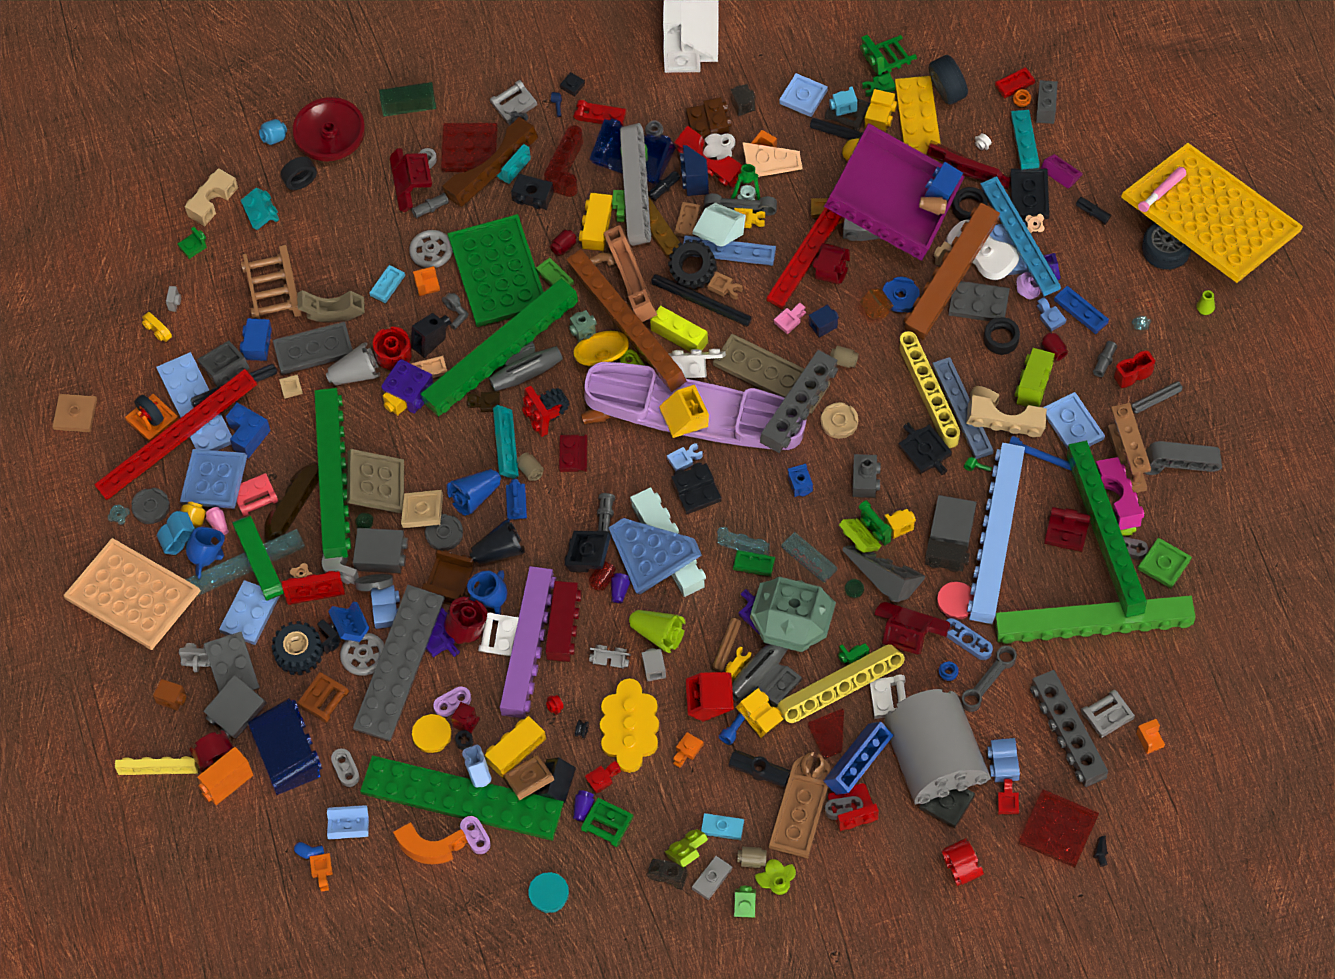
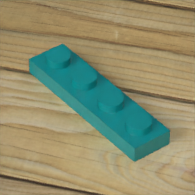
M1029 110L1011 111L1020 168H1039V158Z
M497 405L493 408L499 474L515 479L519 474L512 409Z

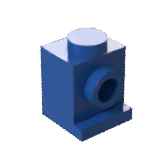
M806 464L788 468V480L794 497L806 496L813 492V483Z

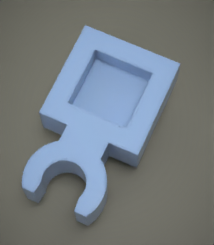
M695 443L687 451L682 447L668 454L667 460L676 472L677 470H684L692 466V459H701L703 452H693L698 449V445Z

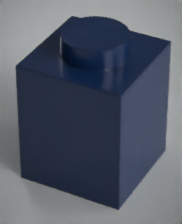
M827 304L809 315V326L820 338L838 327V314L834 309L831 310Z

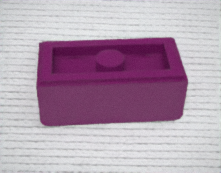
M1055 154L1046 158L1041 166V169H1048V176L1068 189L1082 176V172Z

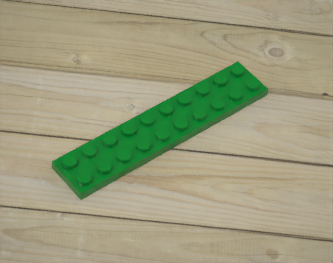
M373 755L360 790L362 795L460 819L474 816L481 824L551 841L554 840L564 807V801L530 794L519 800L510 788L489 783L484 787H475L471 779Z

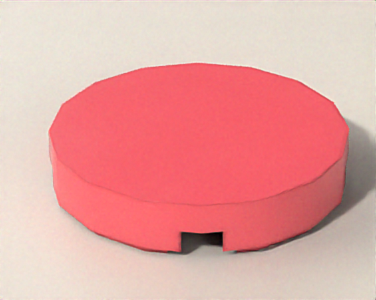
M950 582L944 585L938 593V609L946 614L945 616L956 620L965 619L971 613L967 612L969 600L973 601L974 595L970 594L971 587L961 582Z

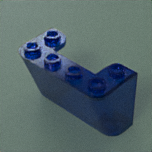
M604 119L591 153L590 161L598 166L623 174L620 153V129L623 126L616 119ZM647 134V136L644 135V143L648 153V161H646L647 182L657 185L676 147L668 136L661 135L656 137Z
M289 697L248 722L276 795L321 777L319 770L323 768L316 750L312 751L310 748L313 742L309 733L305 734L303 731L306 725L295 700L291 701Z

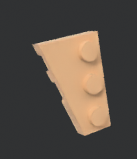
M742 142L745 162L756 168L755 173L759 175L758 177L802 169L800 151Z

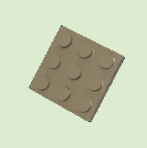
M350 449L348 451L347 503L402 513L404 501V459Z

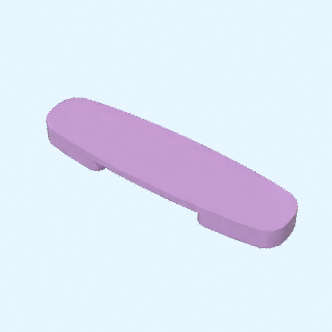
M600 362L592 366L587 373L584 399L590 408L609 416L667 432L670 431L659 406L675 391L695 385L709 413L708 427L684 434V436L740 446L770 449L760 443L761 433L785 399L784 397L755 388L742 392L686 379V383L671 392L652 367L643 365ZM802 419L800 429L796 434H792L790 444L782 450L793 449L801 443L806 420Z

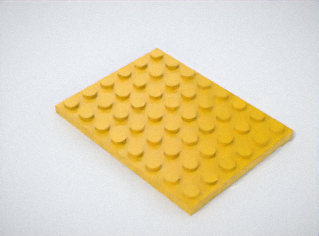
M1189 143L1126 189L1121 198L1139 210L1138 204L1151 196V193L1178 167L1185 168L1186 176L1159 200L1152 203L1147 212L1142 213L1236 283L1301 232L1303 228L1300 223Z

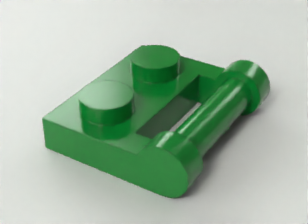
M867 500L863 501L858 507L861 510L860 520L866 528L869 527L878 542L881 541L884 546L891 542L892 528L881 520Z
M597 798L582 824L581 830L597 835L611 842L612 846L618 847L634 815ZM596 820L617 832L613 835L592 825V822Z

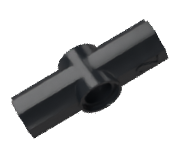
M735 749L729 761V767L750 774L755 780H765L784 788L788 783L791 770L770 763L764 757H754ZM757 766H762L765 769L762 771H757L755 768Z

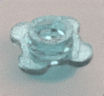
M1137 316L1133 319L1132 324H1134V329L1148 330L1152 320L1146 316Z
M114 505L110 510L108 520L122 525L125 523L126 516L130 514V510L121 505Z

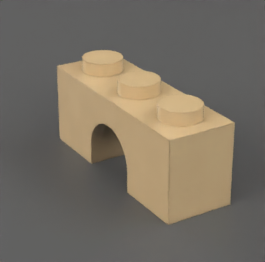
M218 168L215 173L209 176L208 181L199 187L194 197L187 201L185 209L188 217L206 226L216 214L214 205L210 200L215 197L228 200L238 189L236 178Z

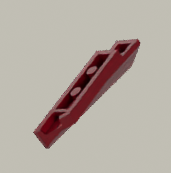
M933 140L930 141L926 153L930 158L943 162L942 164L946 162L963 172V175L983 182L997 176L1004 189L1008 190L1011 178L1004 175L999 169L979 163Z

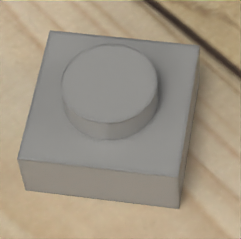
M169 286L166 298L168 310L176 312L177 306L181 304V294L178 293L175 286Z

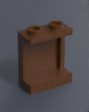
M437 550L435 553L436 560L427 584L423 583L421 589L444 596L443 604L451 605L455 599L464 597L468 581L471 579L475 569L474 561L467 555L459 556L448 550Z

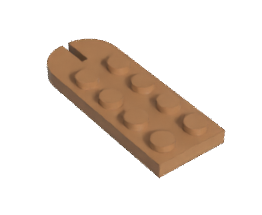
M814 752L808 753L794 762L770 840V849L809 858L829 788L823 780L831 771L830 765L821 754L818 753L816 767L812 774L810 771L814 761Z

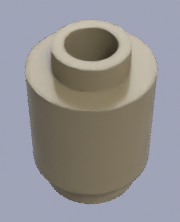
M837 345L836 349L832 348L830 356L838 360L837 365L855 368L859 353H856L853 349Z
M524 453L517 459L518 468L528 480L536 481L542 477L544 468L532 454Z
M742 846V850H738L737 862L741 863V867L760 868L761 866H766L767 850H762L760 847Z

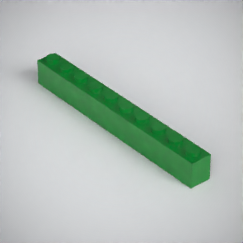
M562 278L559 279L423 391L421 396L424 404L438 417L446 413L452 405L462 400L470 390L475 389L485 378L491 376L493 371L499 366H503L510 357L517 354L527 343L532 342L551 323L560 319L568 309L573 308L579 301L576 290Z
M337 388L320 389L314 391L322 548L325 559L348 557V550L351 549V540L347 538V533H350L349 521L346 522V517H349V506L345 505L347 489L344 488V485H347V474L344 473L343 469H347L346 457H343V453H346L345 441L342 442V437H345L344 426H341V422L344 421L343 410H340V406H343L342 395L338 394Z
M1086 440L1068 444L1067 460L1087 514L1091 515L1090 522L1125 617L1144 614L1147 600L1088 442Z

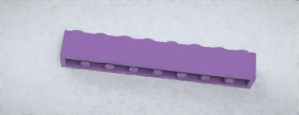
M529 567L500 705L501 716L525 719L526 712H530L531 701L529 696L534 693L535 683L532 681L533 677L537 676L538 673L536 662L537 658L540 659L542 654L540 643L545 639L546 630L543 628L544 623H548L549 620L547 609L548 606L552 605L553 594H551V589L554 588V582L556 581L553 569Z

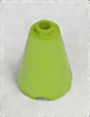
M636 610L629 618L632 629L667 653H671V649L675 650L679 646L685 632L682 629L685 619L680 615Z

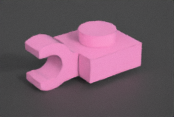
M799 303L792 311L786 308L774 319V324L788 335L800 324L799 318L805 315L804 309L806 307Z

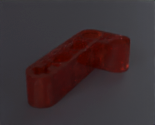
M573 125L568 127L544 173L545 181L553 182L554 192L567 197L575 196L578 192L577 178L574 174L569 173V170L583 145V133L579 126Z

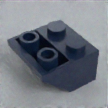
M683 145V153H680L683 189L687 190V196L709 194L706 158L687 145Z

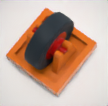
M154 394L150 397L140 395L134 401L136 408L125 417L126 421L148 442L179 420L178 416Z

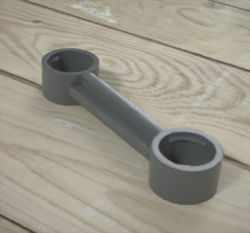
M711 193L704 197V209L717 203L730 209L746 208L753 209V211H763L766 216L774 215L777 212V200L769 196L762 197L759 200L727 199L722 198L718 194Z
M1010 646L1000 647L997 651L996 661L974 689H968L963 693L961 704L966 711H977L981 706L982 696L1002 671L1014 666L1017 656L1014 648ZM1005 652L1010 653L1013 656V660L1004 662L1000 659L999 655ZM967 696H975L979 702L976 705H968L964 700Z

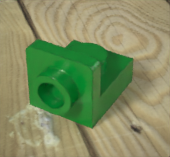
M195 227L191 228L192 234L178 243L179 249L188 259L207 248L205 243L206 236Z
M864 643L861 646H854L848 652L844 645L841 644L839 646L838 658L842 664L846 663V665H849L868 655L870 649Z

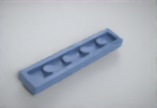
M685 236L684 243L685 240L703 242L711 249L715 259L774 265L776 246L731 241L725 246H717L713 242L702 240L699 237Z

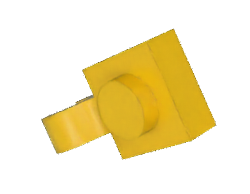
M743 647L737 649L735 660L733 662L730 661L725 668V672L731 673L732 683L743 669V666L751 659V652H748L746 656L740 655Z

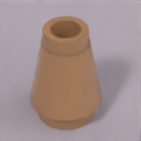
M943 197L920 198L919 208L937 215L945 213L947 200L943 199Z

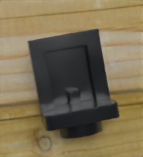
M322 619L317 625L320 633L326 638L321 645L323 651L328 654L330 651L337 649L341 640L336 627L331 622L327 623Z

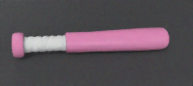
M1178 167L1151 193V196L1138 204L1139 210L1147 212L1152 203L1159 200L1186 176L1185 168Z

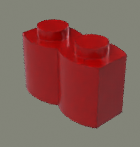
M1149 351L1139 352L1133 358L1125 359L1117 364L1114 378L1121 388L1129 387L1137 380H1143L1151 376L1156 360Z

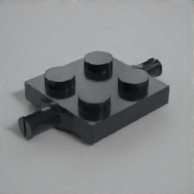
M909 422L907 425L905 424L903 428L909 435L898 443L901 451L920 474L934 467L940 475L945 474L947 469L942 464V461L952 455L949 447L930 424L918 430H915Z

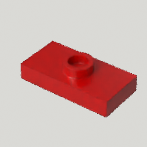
M1025 67L996 81L995 87L1006 98L1015 94L1020 89H1025L1035 84V79Z

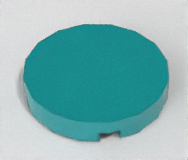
M552 872L536 876L531 881L528 889L531 904L544 913H553L562 909L569 898V887L565 879L559 874Z

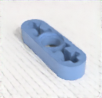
M949 618L946 620L950 623V627L955 626V630L948 632L946 636L948 639L980 660H987L991 657L993 647L989 641L956 619ZM969 635L973 638V641L965 643L962 641V637ZM984 647H986L987 652L984 651L983 653H981L980 648L983 649Z

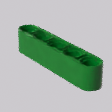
M251 515L232 522L266 601L283 595L282 585Z

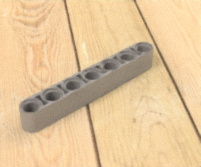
M640 123L623 126L620 129L627 236L631 246L651 241L644 132Z

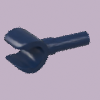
M552 92L551 103H556L557 117H561V94Z

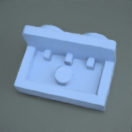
M366 805L327 808L328 839L368 837L369 815Z

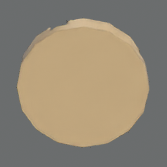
M841 402L827 406L821 415V427L824 432L838 439L847 438L856 431L859 422L856 410L852 406Z

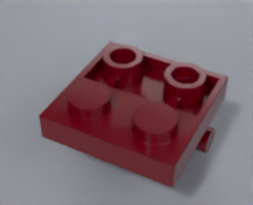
M1052 507L1044 544L1083 552L1091 515L1077 512L1078 510L1069 508L1065 510Z

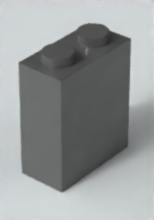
M938 495L930 534V544L938 548L947 547L955 551H968L977 502Z
M357 528L353 558L354 568L357 571L401 573L402 566L405 567L406 564L404 549L408 548V538H405L404 531Z
M234 675L203 712L207 714L206 719L211 724L215 725L217 723L222 727L221 730L225 731L228 738L232 736L237 739L267 702Z

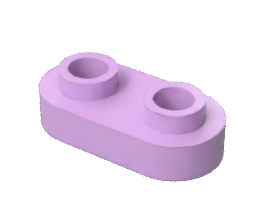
M457 687L438 697L433 705L435 713L442 717H448L456 711L460 702L469 705L471 702L470 691L465 687ZM460 697L465 698L463 701L458 700ZM443 706L447 707L446 710H441Z
M465 817L461 821L460 828L466 835L470 848L476 854L486 853L491 846L486 831L476 817ZM473 826L475 828L474 830L469 831L468 827ZM480 842L484 843L482 847H478L477 844Z

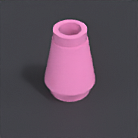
M214 507L205 513V519L213 529L222 532L224 535L229 532L223 510H220L219 507Z

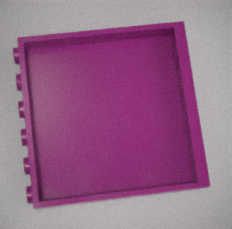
M868 123L824 207L922 261L965 176L962 175L947 200L944 214L937 215L919 208L920 198L925 197L924 195L928 190L925 186L930 178H935L932 175L937 166L941 168L943 164Z

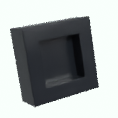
M570 72L560 84V89L575 97L585 85V80Z

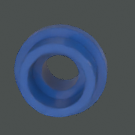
M947 661L940 665L939 675L943 680L952 681L958 676L959 670L955 663ZM950 670L952 673L946 674L945 671Z

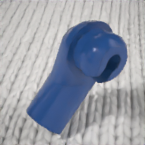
M298 842L294 846L295 853L304 859L324 854L322 845L310 847L303 842Z

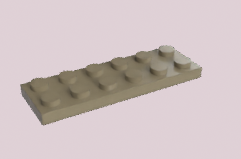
M731 334L720 351H725L726 356L715 358L713 361V366L768 393L784 398L804 371V368L734 334ZM821 391V393L819 394L820 398L815 406L812 405L809 410L811 414L815 410L816 406L822 399L825 392Z

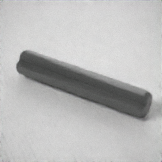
M1176 381L1132 403L1131 408L1134 413H1139L1181 392L1183 387L1179 381Z

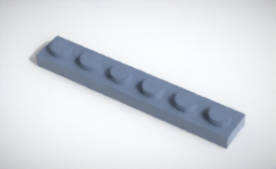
M951 358L934 362L932 367L974 458L979 459L993 454L994 450L983 427H974L973 425L966 424L970 399Z

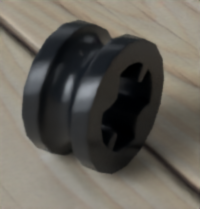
M578 720L575 737L582 736L583 739L586 738L589 728L588 721L583 723L582 720Z
M466 730L459 731L455 736L456 746L460 750L473 746L472 734ZM462 737H467L468 742L466 741V744L461 743L460 739L463 740Z

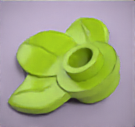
M770 859L766 863V872L756 874L755 879L762 888H770L775 894L783 895L790 888V881L795 878L796 870L793 864L784 867L780 861Z

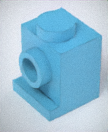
M849 87L848 91H840L833 94L832 99H829L830 108L835 111L836 116L857 111L858 101L853 87Z

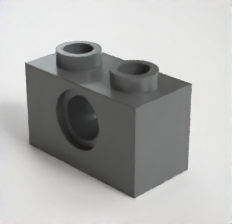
M1039 80L1036 123L1054 124L1058 81Z

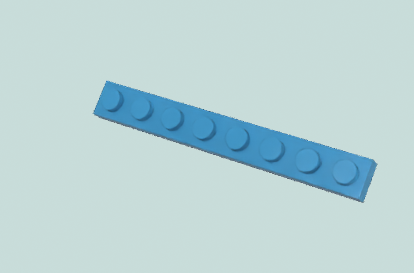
M996 176L980 183L981 189L992 208L1000 212V222L1043 296L1060 290V283L998 177Z

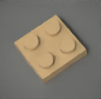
M442 490L404 493L402 527L440 525L443 502Z

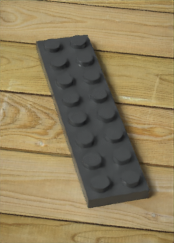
M407 585L354 723L353 730L391 742L445 600L444 596Z

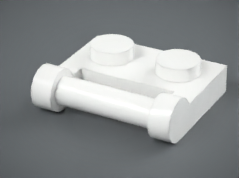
M487 612L482 642L479 645L478 651L511 656L519 617ZM495 620L498 621L494 647H489L492 623Z
M904 675L879 678L869 683L874 719L885 718L889 711L897 709L893 707L890 686L896 685L898 702L906 699Z

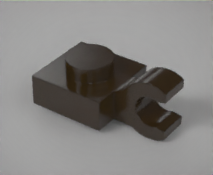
M481 392V397L472 394L467 395L468 408L481 407V412H493V408L500 405V392Z

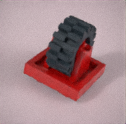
M529 386L524 390L522 411L526 418L529 417L533 430L543 437L548 435L549 421L554 420L555 417H560V414L563 415L565 413L564 410L568 409L570 402L559 388H553L550 392L547 390L545 394L542 393L538 396L533 387Z

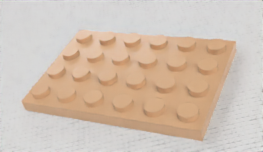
M112 538L64 594V598L150 650H153L199 594L200 589Z

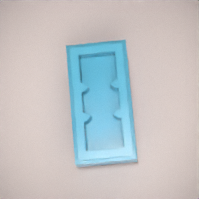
M389 265L369 292L370 296L386 303L405 277V272Z
M704 813L701 831L707 836L741 840L744 819Z

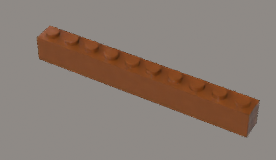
M580 249L568 257L566 260L571 271L621 332L627 336L628 340L649 366L655 370L668 389L673 392L686 383V378L680 367L583 250Z

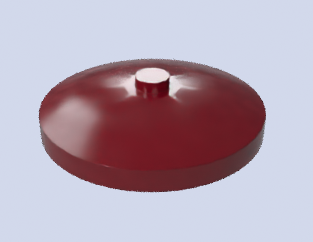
M336 97L317 99L307 104L297 114L293 123L295 143L303 154L315 160L335 161L352 154L364 139V118L360 110L345 99Z

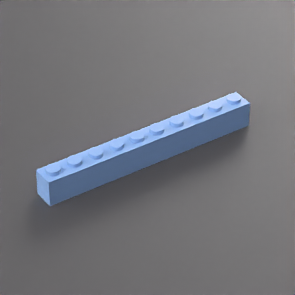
M1002 442L1001 450L997 449L995 460L998 461V465L993 467L992 477H995V481L991 482L989 488L992 498L987 500L986 510H989L988 516L985 515L983 527H986V531L981 533L980 544H983V547L978 550L977 560L980 561V564L975 566L973 576L977 580L976 584L972 583L970 594L974 595L973 601L969 600L967 612H971L969 620L993 624L1025 450L1023 446Z

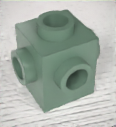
M587 310L577 312L570 317L569 330L580 342L583 339H589L596 333L595 326L597 322L593 315L590 316Z

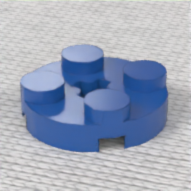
M907 277L893 278L889 283H885L882 290L884 306L895 312H911L916 299L919 297V288L914 284V281ZM900 292H903V295H905V296H904V297H898L896 294H899Z

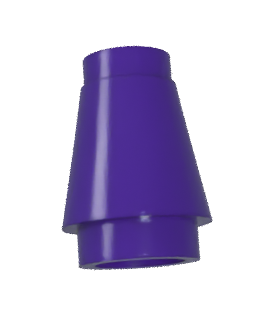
M615 573L614 577L611 578V601L623 603L630 585L629 576Z
M582 790L578 791V794L575 795L573 819L581 822L585 821L595 801L593 799L594 794Z

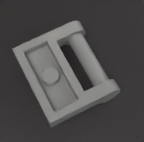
M521 80L516 81L514 86L500 95L490 98L492 105L508 124L512 120V112L517 111V113L524 114L537 106V101L525 88ZM517 91L521 92L519 95L512 98L505 104H500V102L507 99Z
M1112 690L1108 696L1091 706H1085L1081 709L1082 715L1089 721L1100 738L1130 722L1135 717L1116 690ZM1112 702L1116 703V705L1094 716L1093 713Z

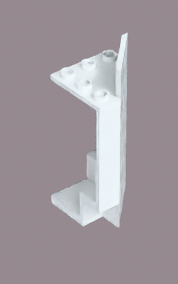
M664 0L665 73L700 72L701 62H718L719 0Z

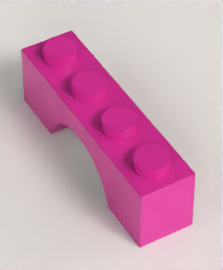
M1118 457L1096 461L1104 488L1114 491L1121 498L1114 503L1113 507L1120 530L1140 527L1142 518H1144V510L1138 504L1137 494L1132 490V483L1130 478L1126 476L1124 464H1121Z

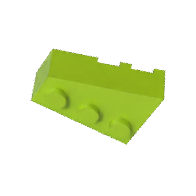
M1033 348L1031 354H1027L1025 365L1027 366L1021 372L1020 385H1017L1015 396L1018 397V405L1040 407L1054 363L1055 353Z

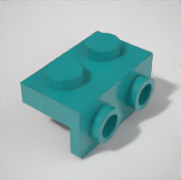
M523 144L496 177L510 184L531 160L529 147Z
M255 188L241 199L250 223L256 230L260 229L269 220L279 221L278 211L270 200V194L258 188Z

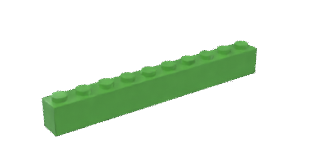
M1192 596L1147 599L1145 613L1131 617H1125L1120 602L1000 612L995 613L994 622L997 643L1009 644L1021 640L1023 642H1030L1034 639L1050 640L1055 637L1071 638L1078 635L1088 637L1092 634L1100 633L1102 635H1109L1112 632L1129 633L1134 630L1145 632L1157 628L1161 630H1167L1171 627L1187 628L1194 624L1195 611Z

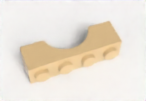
M972 395L968 403L966 424L973 425L974 427H987L995 431H1009L1012 434L1020 433L1030 437H1041L1046 428L1047 408L1028 405L1021 414L1006 415L994 406L991 398Z

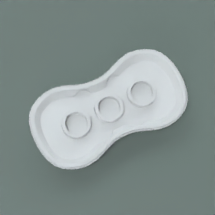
M963 220L955 225L946 236L945 242L952 244L956 236L960 237L962 233L960 230L963 224L970 220ZM989 235L973 263L984 277L998 280L1007 276L1016 267L1019 261V253L1013 245L997 241Z

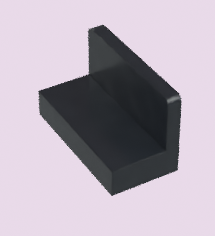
M560 757L546 759L545 766L553 775L554 781L538 789L535 795L551 797L565 803L576 767Z

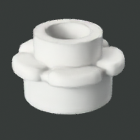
M981 133L978 137H975V145L980 150L989 149L992 142L988 136Z

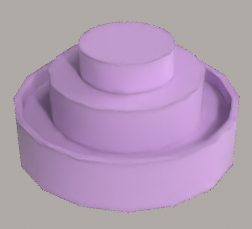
M1025 272L1017 277V291L1020 295L1031 300L1040 294V289L1030 273Z

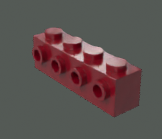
M554 582L546 644L547 660L570 662L571 655L575 654L573 637H577L578 631L575 620L579 619L580 608H577V604L582 599V590H579L578 583Z

